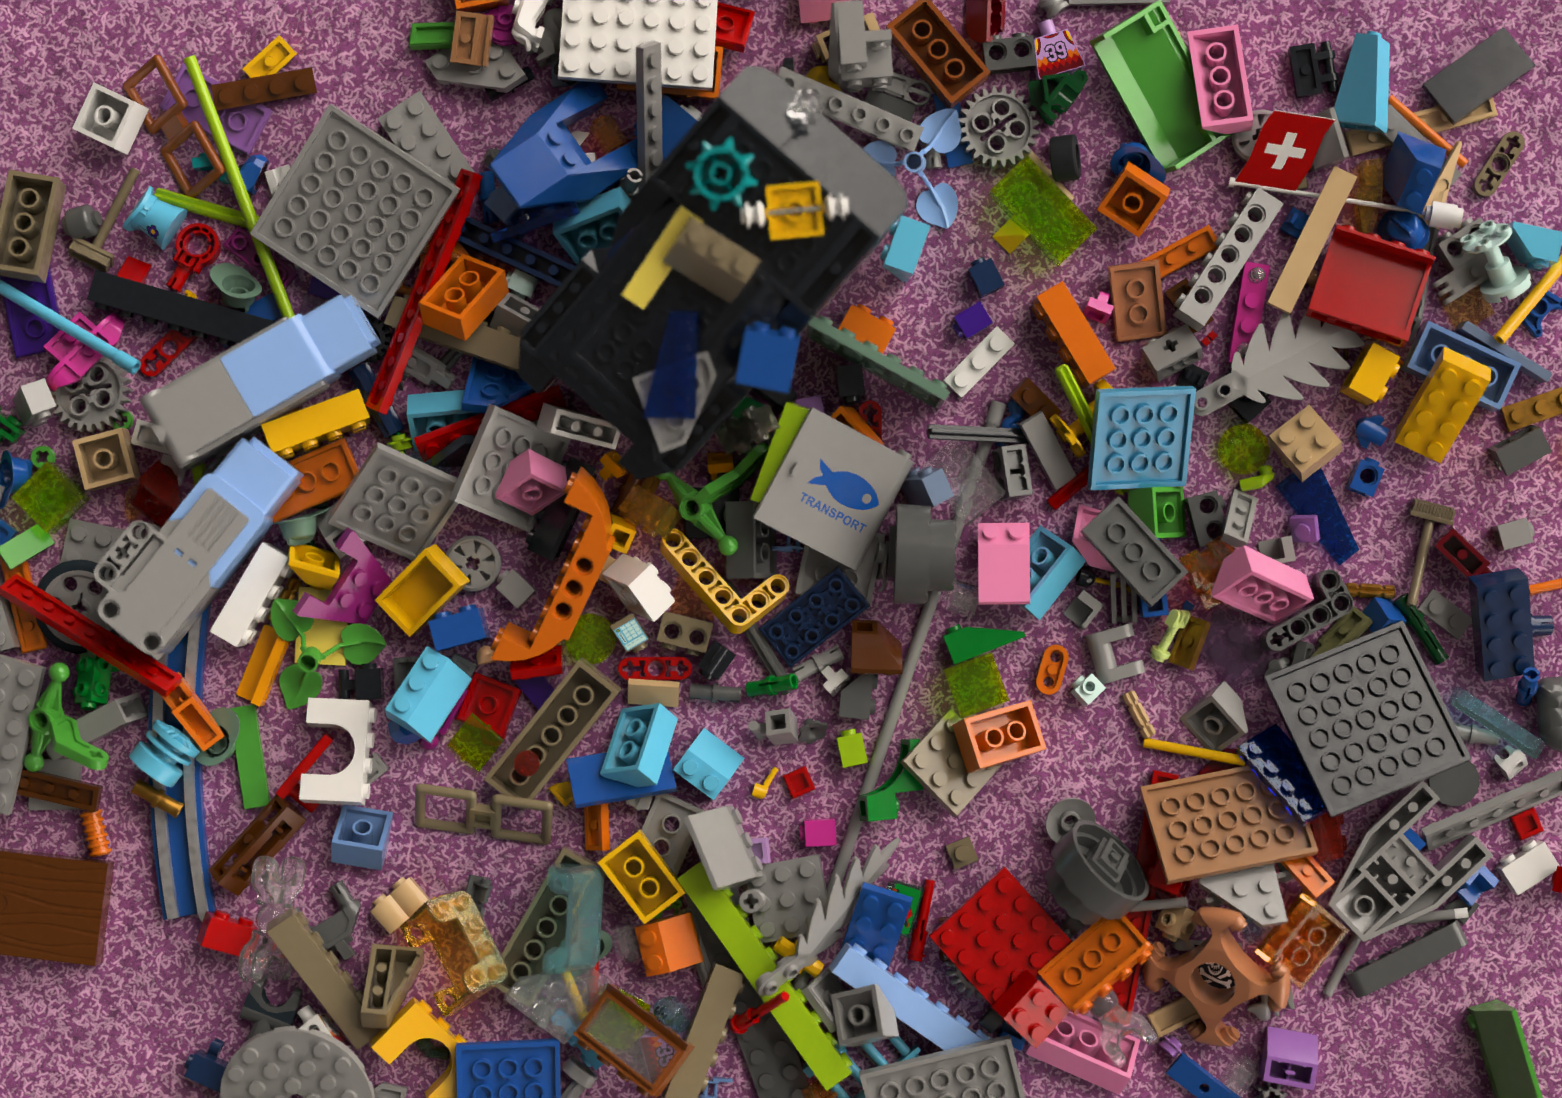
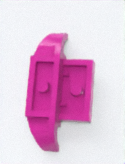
M80 311L70 320L113 347L118 344L123 326L126 323L117 313H112L95 326ZM60 330L43 346L44 350L58 362L47 376L46 383L53 392L61 386L76 383L82 380V377L103 355Z

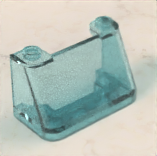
M553 863L548 867V886L556 894L568 895L565 941L561 942L560 947H553L544 955L543 973L558 974L591 969L598 963L600 957L604 887L603 872L600 868L593 865Z

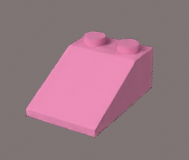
M978 523L979 605L1030 604L1029 523Z

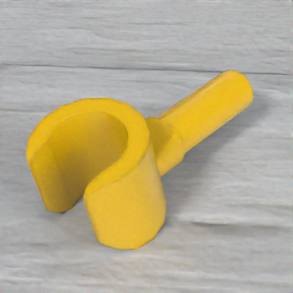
M773 767L763 785L755 783L752 792L753 797L763 799L766 796L770 783L779 769Z

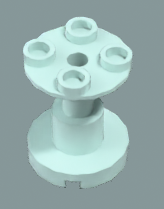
M1488 220L1480 224V229L1460 239L1464 252L1468 254L1485 253L1488 261L1485 265V270L1489 278L1480 285V292L1485 301L1499 303L1502 302L1500 298L1505 296L1510 300L1521 295L1530 287V280L1532 278L1529 270L1524 266H1512L1509 257L1503 256L1499 246L1507 241L1512 234L1509 224H1495L1493 220Z

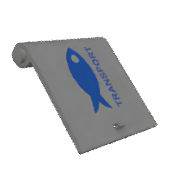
M810 407L752 517L857 571L914 464L910 460L912 455L900 448L895 452L821 411Z

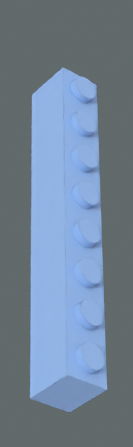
M846 942L829 965V969L833 974L855 989L878 984L895 1010L896 1017L943 1050L991 1038L980 1029L975 1032L969 1028L970 1022L962 1016L957 1015L956 1018L948 1013L950 1009L942 1002L937 1000L936 1003L930 1001L928 999L929 994L917 986L913 989L907 985L909 980L900 973L896 972L893 975L887 971L888 965L877 957L874 961L867 957V951L857 943L851 946Z

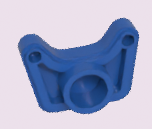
M1550 291L1545 293L1522 321L1524 327L1534 338L1542 335L1541 322L1549 311L1562 310V298Z

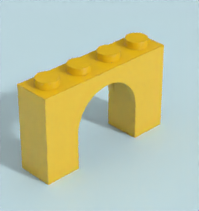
M413 997L395 1015L389 1028L381 1029L370 1040L371 1048L390 1065L416 1040L432 1038L442 1042L450 1051V1061L443 1074L425 1091L426 1098H457L456 1043L467 1042V1040L459 1033L455 1036L449 1030L451 1026L441 1016L437 1019L431 1013L433 1009L423 999L418 1001Z

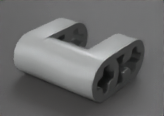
M1132 623L1085 636L1097 679L1102 684L1146 672L1142 659L1117 666L1111 642L1135 635Z

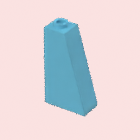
M1367 31L1366 34L1356 33L1334 106L1341 128L1378 133L1387 132L1390 44L1381 38L1382 35L1378 32Z

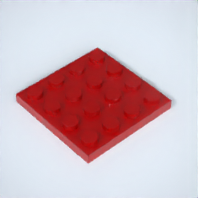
M1004 866L929 935L930 939L991 1006L1026 969L1037 978L1039 976L1038 971L1072 943L1069 937Z

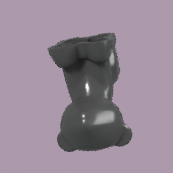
M1562 676L1541 678L1537 682L1538 690L1535 694L1538 733L1546 746L1562 752Z

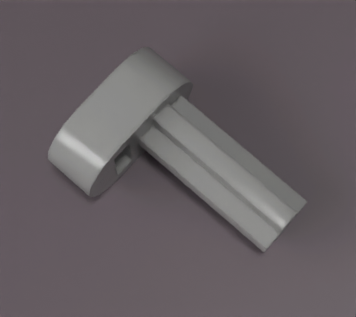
M572 1056L562 1066L563 1071L573 1080L561 1094V1098H578L585 1088L590 1089L598 1079L595 1072Z

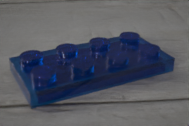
M1277 724L1237 747L1236 753L1302 827L1326 812L1293 742Z

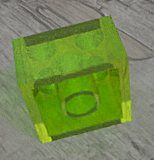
M49 461L11 497L48 534H56L91 499L56 463Z

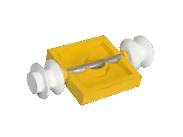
M820 181L766 186L768 208L764 210V205L759 200L756 206L750 207L748 202H745V207L741 208L742 224L747 223V227L750 229L751 223L757 222L759 227H762L766 216V219H769L770 239L778 240L825 235L823 222L825 210L826 216L831 221L834 215L839 214L844 220V214H849L848 197L843 198L842 192L839 198L833 199L828 194L824 205V202L821 201Z

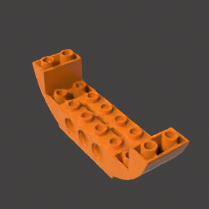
M580 467L578 474L572 472L563 493L567 494L565 503L587 513L581 527L585 532L579 530L570 550L574 554L569 552L532 632L508 621L505 629L500 627L490 648L494 650L492 660H525L552 649L563 639L568 641L603 569L616 537L612 536V520L604 493L595 479L583 467Z

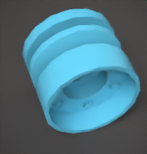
M155 720L152 727L156 732L148 730L145 733L152 742V745L142 741L138 742L129 754V757L150 777L171 788L183 775L182 770L176 763L190 766L192 761L188 756L195 758L200 751L191 742L189 737L179 729L163 721Z

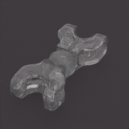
M260 856L254 861L251 885L257 894L256 904L262 905L256 915V924L259 930H252L251 939L242 948L239 956L238 974L245 982L259 981L263 977L265 969L266 975L274 981H284L290 976L292 965L267 934V923L285 912V908H291L294 897L304 886L306 865L298 856L286 857L282 860L280 868L278 862L270 856Z
M1113 990L1104 998L1099 996L1092 1002L1093 1007L1089 1010V1013L1098 1018L1103 1025L1101 1045L1118 1068L1126 1064V1058L1120 1048L1121 1041L1125 1036L1138 1034L1149 1045H1154L1158 1042V1037L1146 1018L1139 1013L1125 1011L1118 1003V997Z

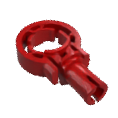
M190 224L183 228L177 236L175 244L177 252L172 259L177 264V267L165 285L172 290L175 289L178 293L181 292L190 274L196 273L199 275L203 267L213 264L220 255V238L206 224ZM190 233H193L195 237L204 236L208 238L211 245L208 246V250L201 255L189 253L188 244L192 240Z

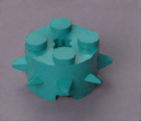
M730 137L722 147L713 148L703 141L701 143L703 154L699 156L697 162H689L685 166L694 172L695 185L690 189L689 193L691 195L702 193L708 197L710 210L713 211L716 210L721 201L731 200L738 207L742 206L740 195L747 186H757L758 184L757 180L749 176L748 164L754 158L753 153L741 155L734 151L733 138ZM720 167L723 170L726 168L728 170L725 181L716 179V176L719 174L717 169Z

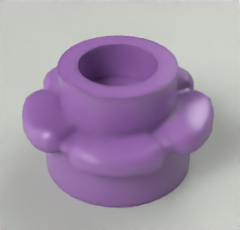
M1163 1036V1040L1159 1045L1172 1058L1182 1054L1180 1050L1182 1044L1174 1036Z

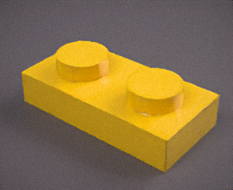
M278 35L249 61L242 70L250 78L274 74L297 53Z

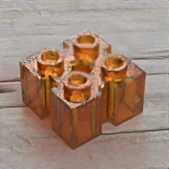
M1221 536L1207 543V549L1200 553L1196 549L1179 558L1180 563L1188 571L1186 576L1189 578L1188 583L1193 595L1205 611L1222 603V601L1213 598L1211 592L1224 558L1235 550L1234 547L1220 541Z

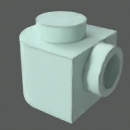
M516 268L513 273L508 272L506 276L508 288L512 290V294L525 300V297H532L539 279Z
M1091 673L1085 678L1083 675H1080L1071 684L1073 689L1070 692L1086 707L1106 688Z

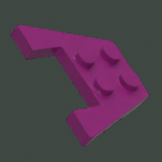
M347 527L335 547L353 557V559L325 601H321L304 592L292 610L296 615L366 624L378 605L375 599L392 583V580L358 535Z

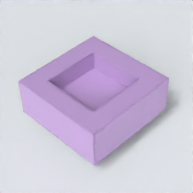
M768 837L751 839L753 843L751 849L754 856H758L761 863H771Z

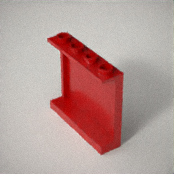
M1336 225L1305 316L1404 348L1408 342L1410 330L1436 256L1430 255V252L1424 249L1414 250L1408 248L1399 241L1389 242L1383 240L1375 233L1365 234L1358 232L1356 228L1350 225Z

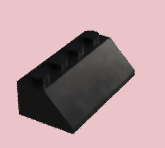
M572 457L568 461L564 460L561 464L566 469L567 483L572 472L578 474L580 467H583L594 479H596L599 473L597 468ZM564 494L539 511L536 520L540 522L536 530L531 529L525 542L529 544L528 550L553 562H557L581 511L565 503L567 494Z

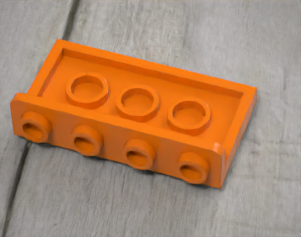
M1125 916L1121 919L1112 920L1102 917L1040 969L1038 974L1076 1017L1079 1013L1081 1015L1087 1013L1093 1007L1092 1002L1099 996L1104 998L1113 989L1112 985L1117 980H1125L1133 972L1131 968L1138 962L1140 964L1146 962L1152 956L1153 946Z

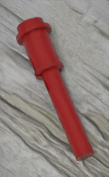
M925 879L916 929L912 928L909 951H906V954H908L907 959L922 962L923 957H926L924 954L928 934L926 926L935 886L934 880Z
M783 991L757 1008L751 1007L742 1014L734 1015L729 1022L731 1031L735 1034H744L750 1026L758 1023L762 1016L787 1002L790 998L789 994Z

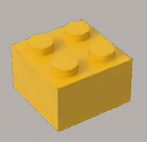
M1374 342L1363 347L1339 392L1365 406L1376 403L1377 400L1381 401L1388 390L1385 386L1389 378L1393 379L1400 368V365L1397 364L1400 357Z

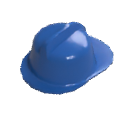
M1123 142L1120 145V149L1112 155L1110 166L1117 176L1126 163L1130 161L1161 183H1164L1166 176L1164 167L1149 153L1144 145L1137 142L1127 144Z
M1388 210L1377 225V233L1381 239L1389 242L1399 241L1404 243L1406 247L1414 250L1423 249L1430 236L1429 226L1417 214Z
M8 450L3 451L0 461V485L5 487L0 501V509H3L7 504L10 494L21 492L27 488L32 476V462L28 459L12 457Z

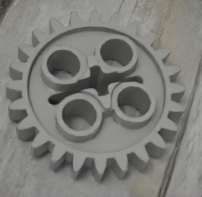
M993 86L989 94L983 88L981 90V97L974 93L972 96L974 102L967 100L965 102L967 109H961L960 114L965 118L959 119L960 125L963 126L961 128V135H964L959 143L968 145L964 151L965 153L973 151L974 154L971 160L974 161L978 157L981 158V166L986 161H989L991 169L994 168L996 163H999L1000 168L1004 169L1007 161L1013 167L1015 165V158L1022 162L1024 160L1023 153L1030 154L1031 149L1029 146H1035L1037 143L1031 138L1039 135V131L1033 129L1038 126L1039 121L1032 120L1037 112H1029L1030 102L1026 104L1022 102L1025 95L1016 98L1015 89L1010 94H1007L1006 86H1003L1000 92H997L996 87ZM995 106H1003L1006 109V114H997ZM1012 114L1016 115V118L1006 123L1001 130L998 129L984 141L980 140V137L989 133L995 125L1001 124ZM975 120L984 121L986 129H978L975 126ZM1010 126H1018L1021 129V135H1013L1010 131ZM990 141H999L1001 150H994L990 146Z
M103 356L82 377L76 389H72L71 384L61 386L55 392L51 391V395L56 397L54 402L56 407H58L54 413L62 416L60 421L65 424L68 423V427L73 430L77 428L78 431L84 433L87 428L88 432L94 434L97 427L98 430L104 432V424L114 427L112 421L114 418L119 421L122 420L119 412H128L123 405L124 403L132 402V400L126 397V394L133 392L132 389L126 387L132 380L124 377L128 373L126 370ZM103 371V378L97 382L96 376ZM110 395L109 402L106 405H102L103 398ZM86 403L85 410L79 413V406Z

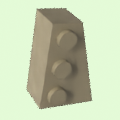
M372 944L361 1008L362 1027L389 1028L424 964V948Z

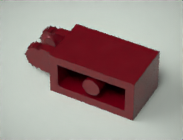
M1452 526L1433 543L1467 577L1492 572L1487 567L1490 562Z

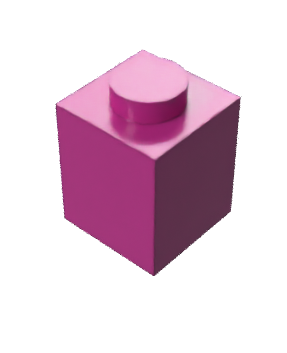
M835 818L804 819V825L800 826V841H805L806 847L836 845Z

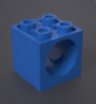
M754 322V324L748 325L745 330L735 383L789 393L801 335L795 334V329L780 327L779 331L769 329V324Z

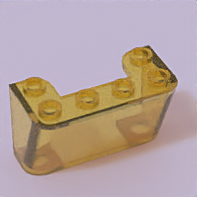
M455 891L426 901L400 926L409 947L416 948L432 942L453 985L433 994L443 1017L459 1012L502 983L508 976L507 967L473 898L465 891ZM416 927L420 929L423 935L422 939L414 938L411 934V928ZM445 995L452 996L455 1000L449 1007L444 1002Z

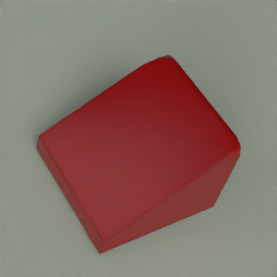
M128 256L117 276L145 284L152 265Z

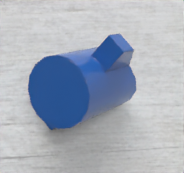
M1374 415L1359 418L1356 423V434L1361 447L1367 449L1370 442L1379 447L1383 444L1389 433V429L1381 425L1384 417Z

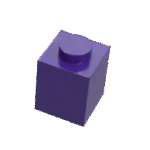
M979 301L956 315L952 319L954 324L951 326L958 338L963 336L965 341L991 326L993 321Z

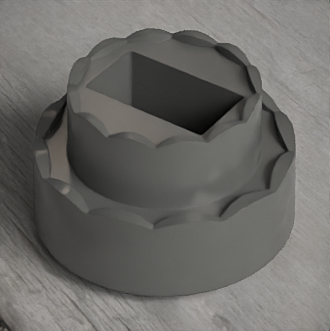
M897 504L896 525L890 526L888 581H894L893 604H927V591H954L955 571L953 568L956 563L954 552L957 543L955 536L957 531L956 520L931 519V506Z
M1087 820L1078 821L1052 849L1051 854L1054 864L1045 874L1047 889L1054 895L1056 903L1061 908L1066 909L1070 917L1080 920L1083 924H1095L1102 917L1109 920L1121 919L1143 901L1149 893L1146 874L1134 854L1118 837L1097 823Z

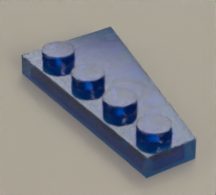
M670 311L642 418L696 419L698 311Z
M1322 468L1303 482L1292 472L1274 486L1297 515H1317L1320 540L1318 542L1338 566L1359 550Z

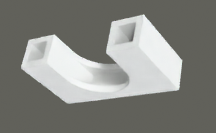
M308 698L306 723L310 727L339 728L349 732L354 741L355 752L351 763L339 773L332 775L301 774L299 800L304 803L365 806V799L370 797V784H367V775L372 772V758H369L370 748L374 747L375 741L371 728L372 723L376 722L377 710L373 708V704L369 700Z

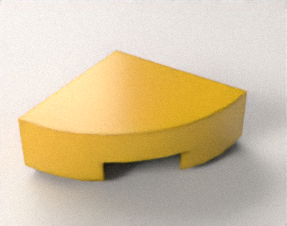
M569 782L556 783L548 788L564 807L573 801Z

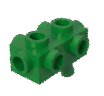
M87 649V653L80 654V660L76 664L78 679L77 685L73 689L75 704L81 705V709L96 710V707L108 703L111 673L120 671V669Z

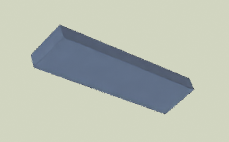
M1469 321L1459 323L1454 330L1469 340L1521 363L1519 371L1539 383L1548 382L1552 376V372L1505 343H1498L1492 335Z

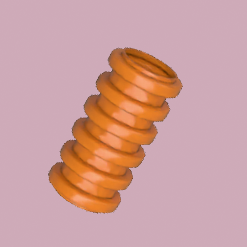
M102 809L96 812H82L79 815L84 821L81 824L82 826L85 825L83 832L87 834L85 841L89 842L87 849H90L89 857L92 858L109 854L112 851L108 847L110 841L106 839L108 833L104 831L106 825H103L102 822L104 821V817H101L100 814L103 813Z

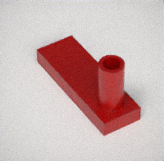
M326 731L277 789L275 794L282 799L289 795L312 813L319 803H304L299 800L300 784L298 782L301 779V774H305L332 743L334 737Z

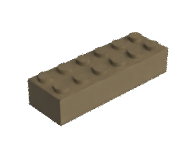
M580 658L486 775L484 780L502 795L535 799L622 688L586 659Z
M566 845L563 847L486 980L488 984L524 1005L531 1007L560 957V952L566 947L607 876L600 865Z

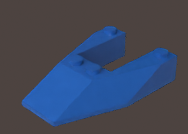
M583 81L531 114L488 166L518 209L588 201L620 184L630 168L638 169L637 139L591 162L567 129V126L597 111L608 98V95L598 82Z

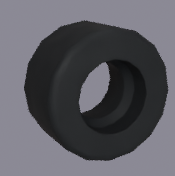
M1076 135L1051 137L1049 141V156L1053 179L1055 182L1078 180L1081 177V159Z

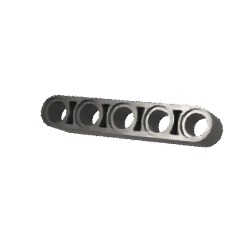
M1449 920L1447 925L1443 926L1441 924L1425 932V936L1420 937L1419 935L1401 944V948L1395 947L1379 955V959L1375 960L1373 958L1357 966V970L1353 972L1352 970L1347 971L1345 976L1356 997L1366 996L1467 945L1469 942L1458 920Z

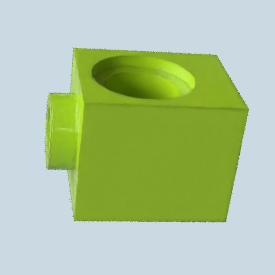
M855 728L840 731L841 736L836 738L843 768L868 763L862 732L856 733Z

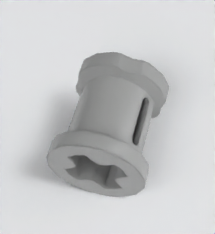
M759 889L747 890L742 893L739 903L745 912L754 913L760 911L765 906L766 896ZM752 894L753 898H758V903L754 904V908L752 903H748V898H751Z

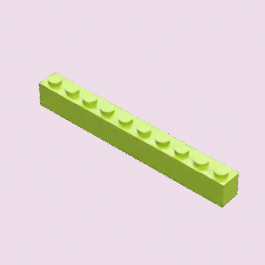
M701 861L678 877L677 880L757 992L756 980L762 974L776 970L777 963L775 960L778 959V956L770 946L766 948L760 939L763 938V935L755 924L752 927L745 919L748 917V914L741 908L740 903L736 906L730 898L734 895L730 889L713 890ZM793 979L787 980L779 986L773 995L760 997L765 1003L783 991L789 994L790 998L787 1002L770 1012L825 1090L828 1091L852 1073L850 1066L853 1063L845 1052L840 1054L835 1046L838 1044V1041L830 1031L825 1032L820 1024L823 1021L816 1011L809 1010L805 1004L808 1000L802 993V990L800 988L795 990L790 983Z

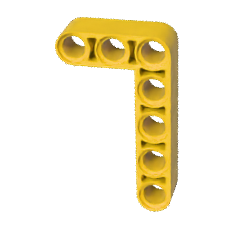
M668 529L662 536L659 547L661 554L726 629L733 634L745 632L782 603L788 593L789 581L783 575L776 574L769 577L748 595L740 599L680 530ZM672 540L675 541L678 544V546L670 547L669 545H667L666 542ZM690 559L695 565L687 566L682 560ZM707 578L711 584L704 585L699 579ZM771 586H778L782 592L776 593L772 591ZM716 597H724L728 603L721 604L717 602ZM752 601L761 602L763 607L757 608L753 606ZM736 615L741 616L744 622L737 623L732 617Z

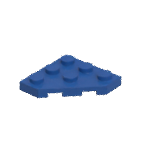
M473 357L462 400V411L486 413L489 404L500 408L535 390L519 377L518 372Z

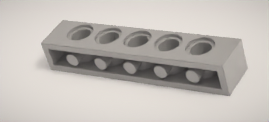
M1260 187L1253 193L1248 191L1240 203L1244 207L1240 213L1235 211L1227 223L1231 227L1226 234L1221 232L1214 243L1217 246L1213 254L1208 252L1200 265L1204 267L1200 274L1195 272L1187 285L1191 287L1186 295L1182 293L1174 304L1177 309L1173 316L1197 332L1205 326L1284 204ZM1248 213L1256 215L1258 221H1251L1248 218ZM1234 234H1241L1244 237V242L1237 241ZM1221 253L1228 254L1231 258V263L1225 262L1221 257ZM1208 274H1214L1218 278V283L1211 282ZM1195 294L1202 295L1205 303H1198L1195 300Z

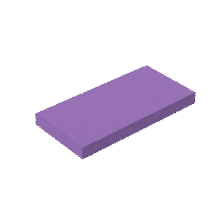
M183 63L175 77L177 85L188 102L187 107L182 110V113L188 124L196 120L200 123L204 132L212 136L188 71ZM203 74L207 88L214 103L211 85L218 84L220 82ZM169 90L159 106L164 111H167L176 103ZM259 103L217 110L229 145L250 156L273 111Z

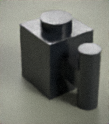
M715 640L698 664V667L701 668L699 673L710 681L714 678L719 680L736 654Z
M377 663L361 664V669H355V679L349 680V669L339 670L340 699H350V690H355L356 700L385 698L383 668H377Z

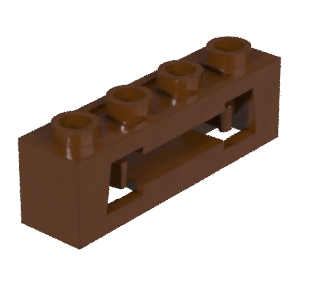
M276 794L208 871L219 885L239 896L307 821L295 805ZM275 809L278 813L273 819L271 817L268 818L269 823L266 826L265 818ZM234 853L238 855V857L232 858L233 863L230 866L224 865Z

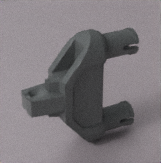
M341 880L328 888L341 907L339 908L340 911L317 926L313 927V925L310 926L308 924V927L312 932L317 931L324 941L323 946L325 949L330 948L333 953L338 950L346 961L356 954L350 942L353 941L351 934L355 928L361 903L356 898L353 899L343 883L344 881ZM299 907L295 909L297 912L301 911Z

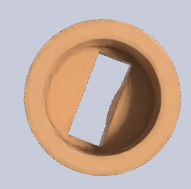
M483 646L477 651L476 659L478 665L498 661L491 659L494 650H491L490 646Z

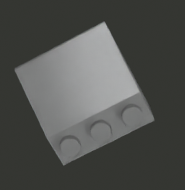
M723 806L684 817L713 890L737 889L763 877L761 870H763L762 863L758 856L753 854L751 849L753 843L749 834L744 832L741 823L743 819L738 809H734V806Z

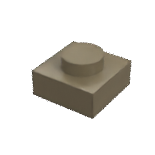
M969 836L945 845L955 870L979 860Z

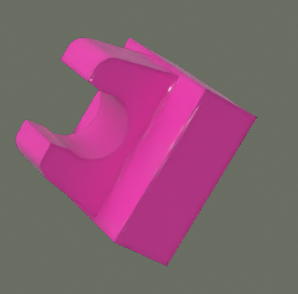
M1100 291L1096 299L1090 297L1083 310V315L1105 325L1114 306L1107 304L1110 294Z

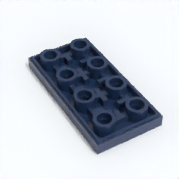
M838 565L762 624L759 630L791 668L870 607V604Z

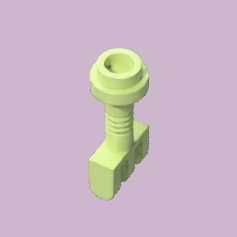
M1172 609L1164 622L1168 625V628L1158 646L1152 645L1150 649L1152 652L1150 656L1153 659L1164 663L1165 659H1169L1171 654L1167 650L1179 628L1184 629L1191 617V613L1188 610Z

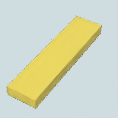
M680 206L621 294L643 310L672 269L671 266L663 262V259L689 217L692 216L703 223L702 219L683 206Z

